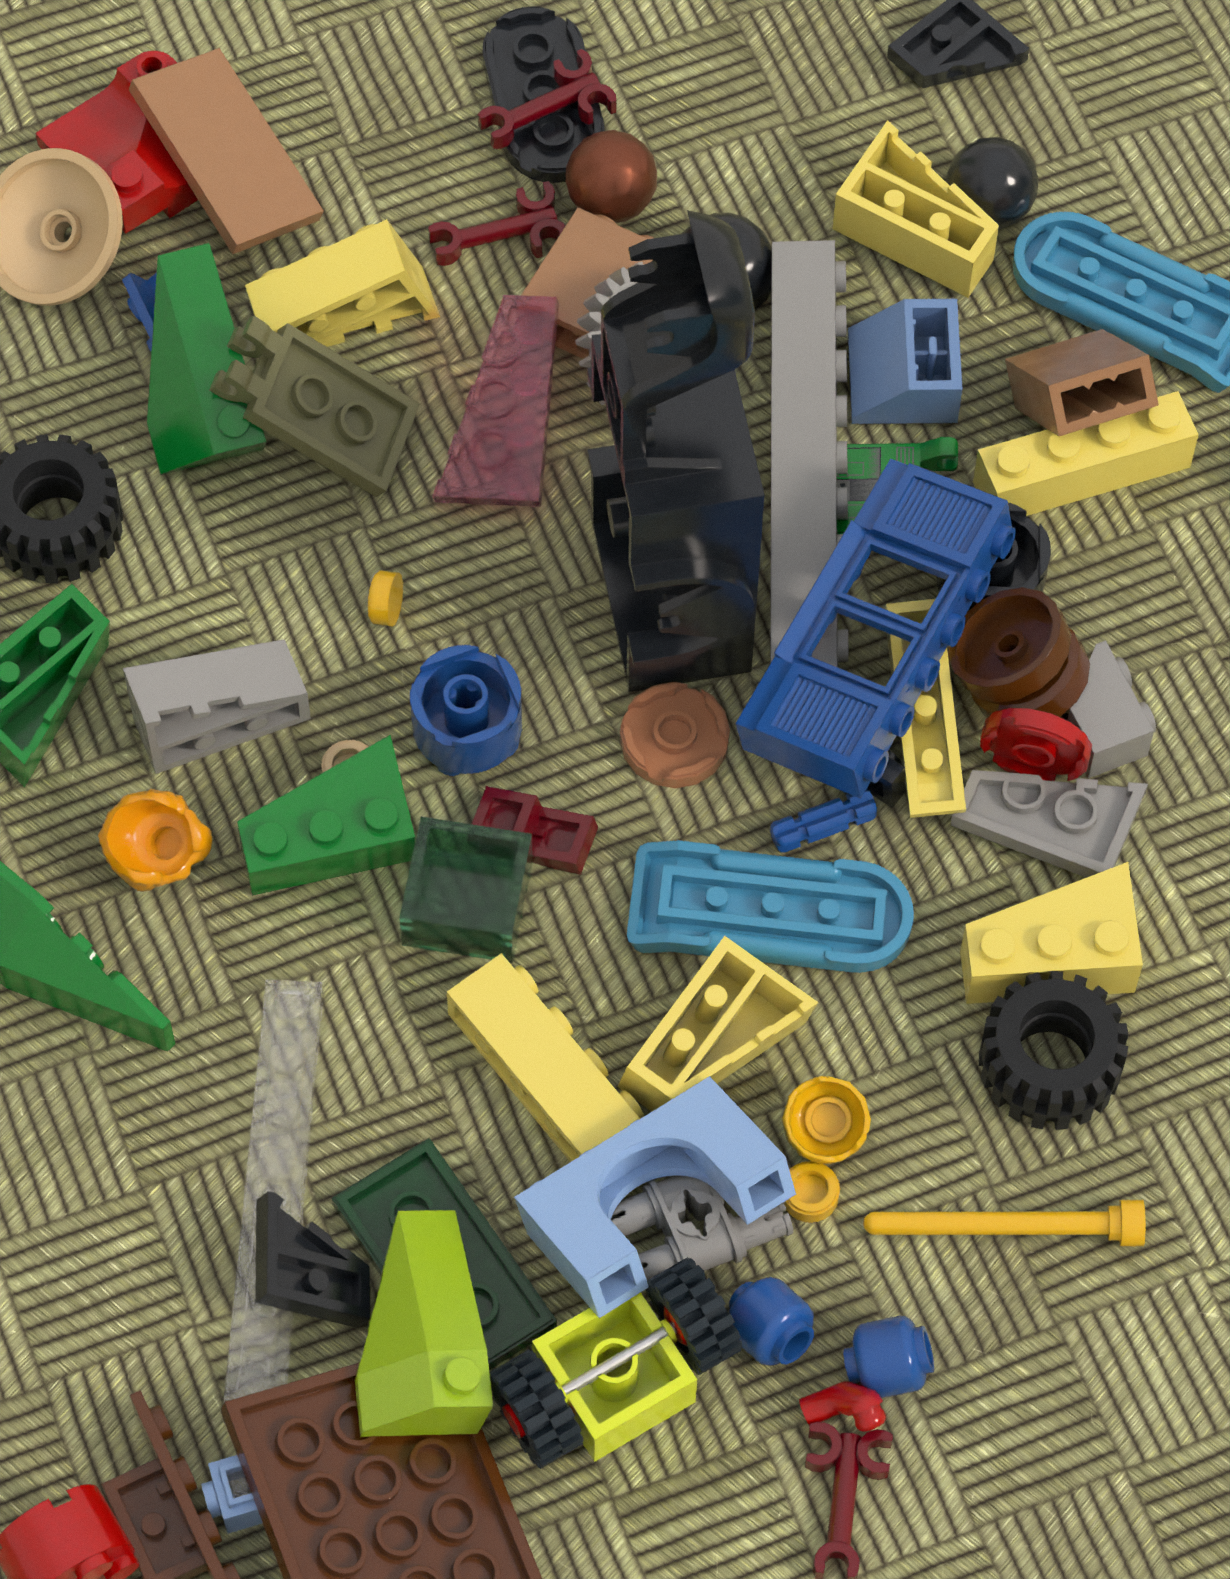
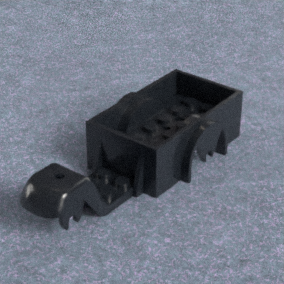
M687 210L692 229L691 233L647 239L629 247L628 251L631 261H653L648 264L628 268L630 282H637V284L618 292L603 305L601 309V334L592 335L591 367L587 368L593 402L605 401L614 441L612 446L587 449V456L591 470V521L628 692L646 690L654 685L670 682L688 683L752 672L765 495L735 369L745 363L751 355L755 311L746 266L735 230L722 219Z

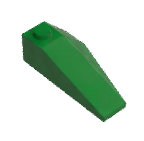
M210 243L158 255L147 427L160 475L264 450L266 444L264 431L243 418L248 404L226 400L209 391L218 371L223 370L227 372L230 363L235 359L245 365L243 355L227 347L235 328Z
M0 861V984L9 990L168 1052L175 1045L171 1021L122 973L113 970L109 975L105 974L102 971L104 969L102 960L91 948L93 945L80 932L76 936L69 938L50 914L54 907L39 892Z

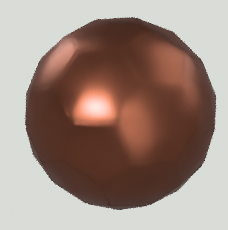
M616 130L602 131L583 139L572 152L566 165V185L570 199L577 208H581L594 215H605L615 223L625 222L638 216L650 203L657 188V169L652 153L636 137Z

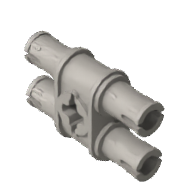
M672 1176L659 1182L654 1180L646 1182V1185L642 1186V1193L620 1201L611 1218V1221L624 1236L654 1225L658 1230L662 1229L665 1235L664 1244L638 1254L646 1280L651 1279L687 1257L693 1259L696 1265H699L704 1271L732 1260L737 1264L742 1261V1258L747 1256L746 1250L794 1233L789 1213L783 1215L782 1211L786 1210L784 1203H781L747 1225L740 1216L733 1217L731 1213L727 1214L724 1208V1199L713 1187L699 1179L688 1176ZM685 1207H687L689 1213H693L697 1221L704 1220L703 1236L692 1222L684 1223Z

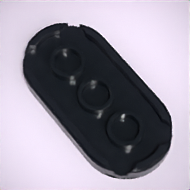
M522 7L501 16L496 21V26L491 29L490 33L488 30L483 40V65L493 106H500L510 110L559 88L560 86L554 80L553 61L559 59L568 70H578L577 50H585V46L577 26L567 17L565 21L555 16V11L544 7ZM577 101L514 130L512 142L503 148L508 161L517 171L533 180L540 182L549 181L550 183L566 182V165L575 148L586 137L605 131L599 103L591 105L593 109V123L587 125L580 119Z

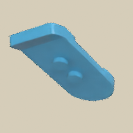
M1049 213L1033 220L1021 231L1014 248L1013 274L1020 289L1030 299L1096 331L1100 329L1106 330L1150 356L1192 375L1211 391L1220 393L1230 386V281L1215 274L1208 273L1205 275L1113 233L1108 225L1079 213Z
M680 840L649 842L641 845L636 853L627 938L634 949L641 953L676 952L710 956L723 937L726 936L764 963L861 973L880 969L891 963L901 954L911 934L914 910L911 897L904 884L889 870L870 862L838 859L834 862L725 850L720 849L715 844Z

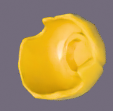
M830 1076L815 1077L796 1087L787 1099L782 1116V1124L788 1143L799 1156L820 1164L840 1162L857 1152L867 1139L871 1123L866 1098L849 1081Z

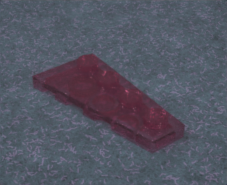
M503 295L482 354L483 362L475 385H471L465 402L466 410L458 433H454L447 453L449 458L442 478H438L432 495L435 502L541 507L559 308L556 297Z

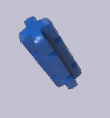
M866 789L861 799L851 794H846L847 800L842 801L840 798H835L798 812L799 818L797 819L787 816L773 821L770 825V834L775 847L779 852L785 853L801 847L800 841L802 840L809 844L850 829L848 823L854 822L858 826L874 820L877 816V807L872 794L868 789Z

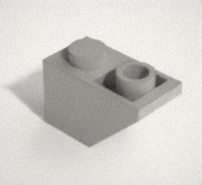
M1106 640L1096 644L1089 660L1088 683L1078 701L1070 708L1067 721L1082 730L1092 743L1091 756L1087 771L1085 772L1088 779L1148 756L1153 733L1156 732V722L1150 707L1144 701L1139 703L1131 688L1132 678L1127 664L1123 658L1114 657Z

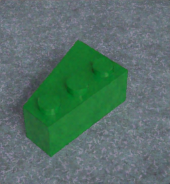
M391 735L237 821L240 844L252 896L416 860L415 834Z

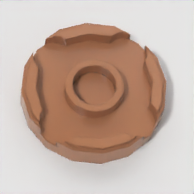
M678 682L654 685L635 696L628 706V711L622 719L620 728V743L623 756L633 771L654 785L675 789L697 785L713 775L726 758L730 739V728L726 712L715 697L702 689L699 692L696 689L688 688V684Z

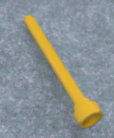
M1119 1200V1205H1108L1107 1211L871 1212L865 1216L863 1221L864 1229L871 1235H1108V1241H1119L1120 1246H1144L1146 1231L1144 1200Z

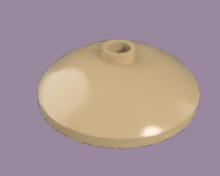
M48 148L24 155L1 173L0 287L7 293L31 304L43 306L60 305L86 294L107 273L117 254L123 226L122 208L112 180L97 163L71 150ZM71 226V227H72L71 236H70V238L65 242V239H64L65 231L67 230L68 227Z

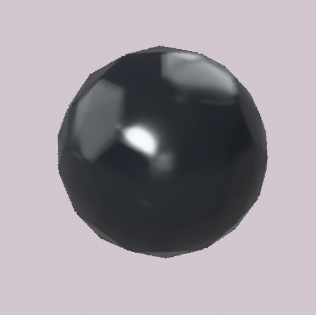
M989 137L975 140L954 156L947 172L946 182L950 186L955 183L999 225L998 229H1005L1017 223L1031 210L1037 197L1039 179L1036 166L1024 148L1013 141L1001 137Z

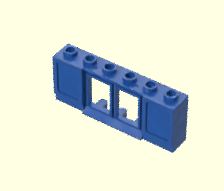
M890 458L855 520H851L774 652L775 657L735 723L743 750L861 799L870 782L876 783L882 777L888 763V750L896 736L903 737L908 731L914 717V704L921 692H928L933 687L940 670L939 660L947 646L954 647L958 643L965 627L964 616L972 602L979 603L983 599L990 583V571L997 558L1004 559L1013 545L1015 528L1011 525L1008 501L911 463L906 465ZM872 551L946 580L922 623L910 620L847 594L854 581L861 575L863 566ZM837 613L911 642L885 687L812 657L813 651L827 627L835 620Z

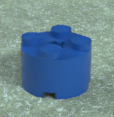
M471 645L448 647L427 658L420 667V673L417 675L414 683H412L410 690L412 731L421 753L430 762L435 764L441 773L449 776H456L461 773L483 772L494 768L513 755L518 749L522 732V703L520 681L509 662L497 654L494 657L487 653L479 652V647Z

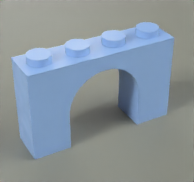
M710 1076L643 1118L634 1121L601 1144L584 1152L578 1158L546 1178L535 1182L528 1189L514 1197L527 1235L598 1318L606 1315L649 1287L637 1249L611 1221L613 1212L620 1201L636 1187L650 1180L666 1176H688L699 1179L713 1187L747 1225L796 1195L785 1155Z

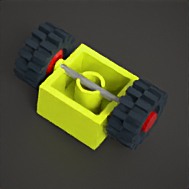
M687 1257L647 1280L649 1287L645 1290L647 1296L651 1299L649 1301L651 1307L640 1292L601 1318H598L592 1309L588 1308L533 1340L531 1351L527 1350L489 1372L492 1396L501 1409L499 1410L504 1420H507L510 1425V1431L514 1437L518 1438L523 1451L528 1453L530 1460L538 1468L545 1467L582 1444L594 1462L695 1403L697 1378L692 1371L700 1375L741 1351L742 1343L739 1340L741 1337L739 1331L733 1325L735 1321L731 1313L727 1312L724 1307L726 1303L722 1296H718L716 1293L715 1285L711 1279H706L704 1270L699 1265H696L693 1259Z

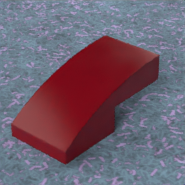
M486 786L468 835L470 839L513 857L581 875L598 830V825L594 816L542 807L537 795Z

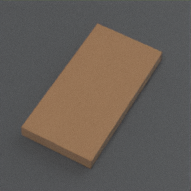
M220 48L132 79L129 87L130 93L232 254L320 221L324 210Z

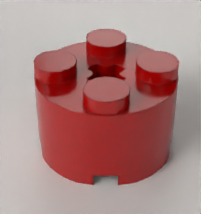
M93 1484L80 1485L66 1490L71 1501L55 1508L48 1498L26 1511L0 1534V1567L7 1579H125L135 1572L140 1564L134 1555L135 1549L99 1488Z

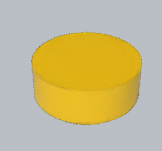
M379 570L374 575L368 595V616L372 624L391 627L396 624L403 599V579L400 573Z
M805 1161L794 1165L789 1171L796 1195L783 1202L786 1211L792 1217L802 1222L813 1223L826 1219L834 1212L839 1200L840 1185L836 1174L828 1166L812 1161Z

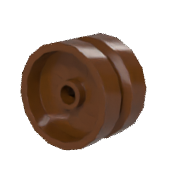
M1023 587L999 591L981 600L964 616L965 627L958 643L954 647H949L948 657L953 672L962 685L971 693L973 701L986 718L995 711L1007 708H1028L1061 717L1078 701L1088 683L1090 661L1084 646L1075 632L1069 628L1066 618L1057 604L1042 591Z

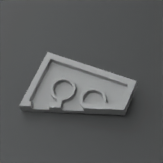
M972 770L964 787L966 812L954 813L951 819V826L1087 878L1115 867L1146 794L1148 784L1128 782L1127 787L1098 785V780L1077 778L1076 783L1044 781L1040 775Z

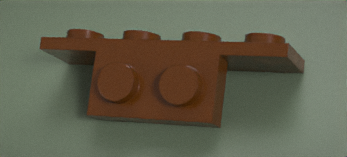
M141 1390L130 1394L136 1417L156 1459L102 1483V1487L115 1517L135 1549L134 1555L140 1563L138 1568L143 1579H190L205 1571H208L211 1579H240L233 1562L221 1566L213 1546L222 1542V1539L208 1508L197 1513L188 1493L198 1488L184 1456L173 1460L164 1441L174 1436L160 1404L149 1408Z

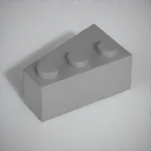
M285 639L123 668L133 720L155 774L311 719L308 693Z

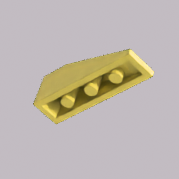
M935 599L886 604V610L922 623ZM887 633L891 674H893L911 642ZM947 648L939 660L940 670L933 687L928 692H921L914 704L912 723L906 734L900 737L910 818L966 812Z

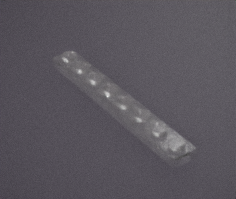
M266 979L223 1404L228 1400L287 1384L294 1312L255 1303L256 1200L267 1191L277 1193L284 1199L280 1208L302 1225L324 993L322 982Z

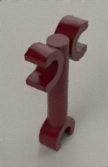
M583 49L577 50L578 70L566 69L559 59L553 61L554 80L560 86L559 88L510 110L500 106H488L478 113V126L481 130L493 125L502 127L490 133L493 149H502L508 146L513 140L514 130L577 101L579 117L587 125L593 123V109L591 105L594 103L605 105L611 115L616 113V94L609 86L600 84L597 76L592 72V60L588 52Z
M549 181L543 182V199L536 202L527 199L523 187L517 188L516 207L520 215L458 229L449 222L442 221L428 227L430 244L439 241L450 243L447 246L435 249L437 265L447 266L453 264L460 258L463 249L529 233L532 254L536 258L543 257L542 240L546 238L557 240L566 226L563 222L557 220L554 210L555 190L553 185Z
M825 1422L811 1423L808 1438L825 1441L828 1443L830 1450L823 1455L807 1453L805 1468L812 1472L821 1473L835 1466L827 1543L820 1547L815 1555L813 1573L815 1579H823L825 1563L832 1558H838L844 1561L847 1566L846 1579H856L858 1577L860 1561L857 1552L851 1546L858 1473L860 1470L863 1475L875 1480L888 1478L890 1464L873 1461L869 1457L868 1451L874 1447L891 1448L893 1434L886 1430L876 1429L867 1432L861 1437L854 1433L839 1434L835 1427Z

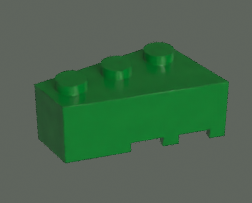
M70 584L0 643V763L24 788L109 646L110 621L73 584Z

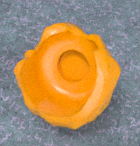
M155 789L124 795L119 803L107 813L105 822L98 834L102 853L112 870L129 886L141 892L150 891L155 887L186 879L191 873L192 865L203 861L210 853L213 844L212 831L198 819L195 812L189 810L183 796L174 794L171 791Z

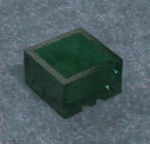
M421 816L399 917L402 946L489 960L502 953L509 963H513L520 919L524 909L525 894L527 893L533 864L532 834Z

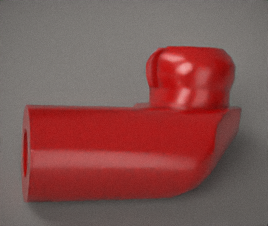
M843 1381L799 1399L801 1410L809 1426L811 1423L822 1422L844 1414L853 1416L855 1426L859 1431L867 1432L881 1426L886 1420L885 1411L880 1406L883 1400L877 1391L853 1382Z

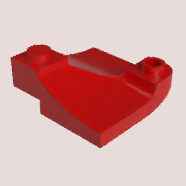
M146 51L117 68L114 80L103 91L35 133L37 144L41 149L61 148L77 152L93 160L107 173L120 199L122 230L125 234L161 211L170 219L198 201L129 91L132 79L177 63L170 55L161 51Z

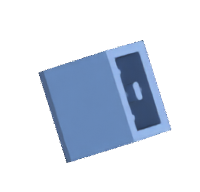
M903 299L848 328L851 424L958 423L962 396V373L957 299Z

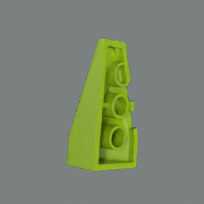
M398 1211L381 1273V1282L375 1306L367 1329L368 1334L362 1358L355 1377L360 1437L478 1434L493 1408L487 1348L456 1211Z

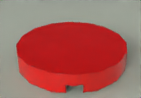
M1007 708L993 712L985 719L980 739V747L984 753L989 750L993 752L992 761L1001 769L1009 773L1040 775L1044 781H1055L1056 775L1068 774L1067 781L1079 778L1087 771L1092 750V743L1087 735L1071 722L1051 713L1028 708Z

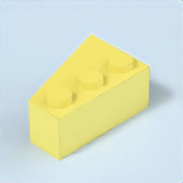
M887 120L836 193L833 230L969 298L994 261L999 225L955 183L950 186L931 168L932 162L922 152L916 154L898 137L899 130Z
M387 219L378 224L364 226L354 235L330 246L319 247L310 252L308 256L283 268L269 270L261 278L245 285L254 315L269 325L273 331L277 332L289 323L326 347L344 343L345 337L343 333L374 325L377 334L393 330L391 321L418 313H422L424 321L440 317L422 265Z
M1128 862L965 924L960 956L966 1004L994 1002L997 996L1004 998L1006 987L1014 981H1017L1024 987L1027 975L1039 972L1041 979L1047 980L1051 971H1063V980L1072 982L1076 974L1087 978L1085 987L1092 991L1099 985L1108 994L1135 993L1143 963Z
M724 936L627 1066L617 1087L622 1091L626 1090L636 1101L652 1112L709 1076L718 1084L803 1026L808 1021L818 1002Z

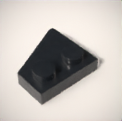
M946 0L888 45L887 58L921 88H927L1022 65L1028 60L1029 47L973 0Z
M267 1191L256 1200L255 1303L359 1328L370 1320V1266L350 1250L336 1245L331 1236L313 1221L305 1227L280 1208L284 1199L275 1192Z

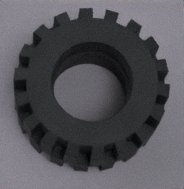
M48 434L36 436V443L28 445L24 439L14 444V453L9 454L3 451L0 454V558H4L5 566L12 572H16L21 568L23 577L35 582L38 575L45 577L46 583L58 584V577L68 575L69 582L81 579L80 571L86 568L91 573L100 568L99 558L102 556L109 559L115 552L114 541H120L123 513L113 468H109L105 456L101 452L93 454L91 444L81 440L77 445L72 444L71 436L59 434L57 441H49ZM50 498H67L79 503L71 513L54 520H38L26 515L36 504Z
M1051 971L1049 979L1042 980L1039 972L1026 976L1024 987L1017 981H1014L1006 987L1004 998L997 996L991 1005L990 1014L986 1018L979 1051V1066H983L981 1080L984 1088L993 1087L991 1100L999 1108L1007 1103L1010 1106L1008 1116L1018 1122L1025 1115L1032 1118L1031 1127L1043 1129L1045 1121L1054 1122L1055 1130L1068 1129L1071 1118H1075L1079 1125L1090 1121L1093 1110L1095 1109L1101 1113L1109 1104L1111 1094L1115 1095L1129 1046H1126L1129 1036L1127 1023H1119L1122 1011L1116 1002L1106 1005L1105 1001L1108 992L1099 985L1093 991L1085 987L1087 978L1076 974L1072 982L1063 980V971ZM1036 1033H1059L1070 1038L1079 1046L1085 1060L1068 1069H1050L1033 1061L1024 1051L1021 1042Z

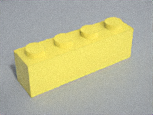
M1179 391L1157 397L1158 406L1066 435L1057 436L1046 429L978 449L973 484L978 490L1005 499L1008 503L1018 505L1027 511L1026 516L1188 469L1191 467L1198 432Z
M501 953L447 991L448 1015L571 1162L584 1152L622 1131L634 1121L643 1118L644 1114L630 1093L626 1090L618 1093L606 1077L609 1074L600 1057L591 1048L583 1051L571 1037L573 1029L564 1014L555 1006L548 1009L536 995L539 992L538 987L528 971L521 965L513 968Z

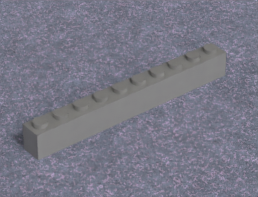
M835 240L772 242L771 662L775 657L774 652L843 536V534H837V520H848L847 487H837V473H848L847 441H837V427H847V395H837V382H847V350H837V337H847L846 305H836V293L846 292L847 290L846 261H836ZM837 613L832 624L827 627L812 654L813 658L838 667V662H849L848 629L838 630L839 613Z

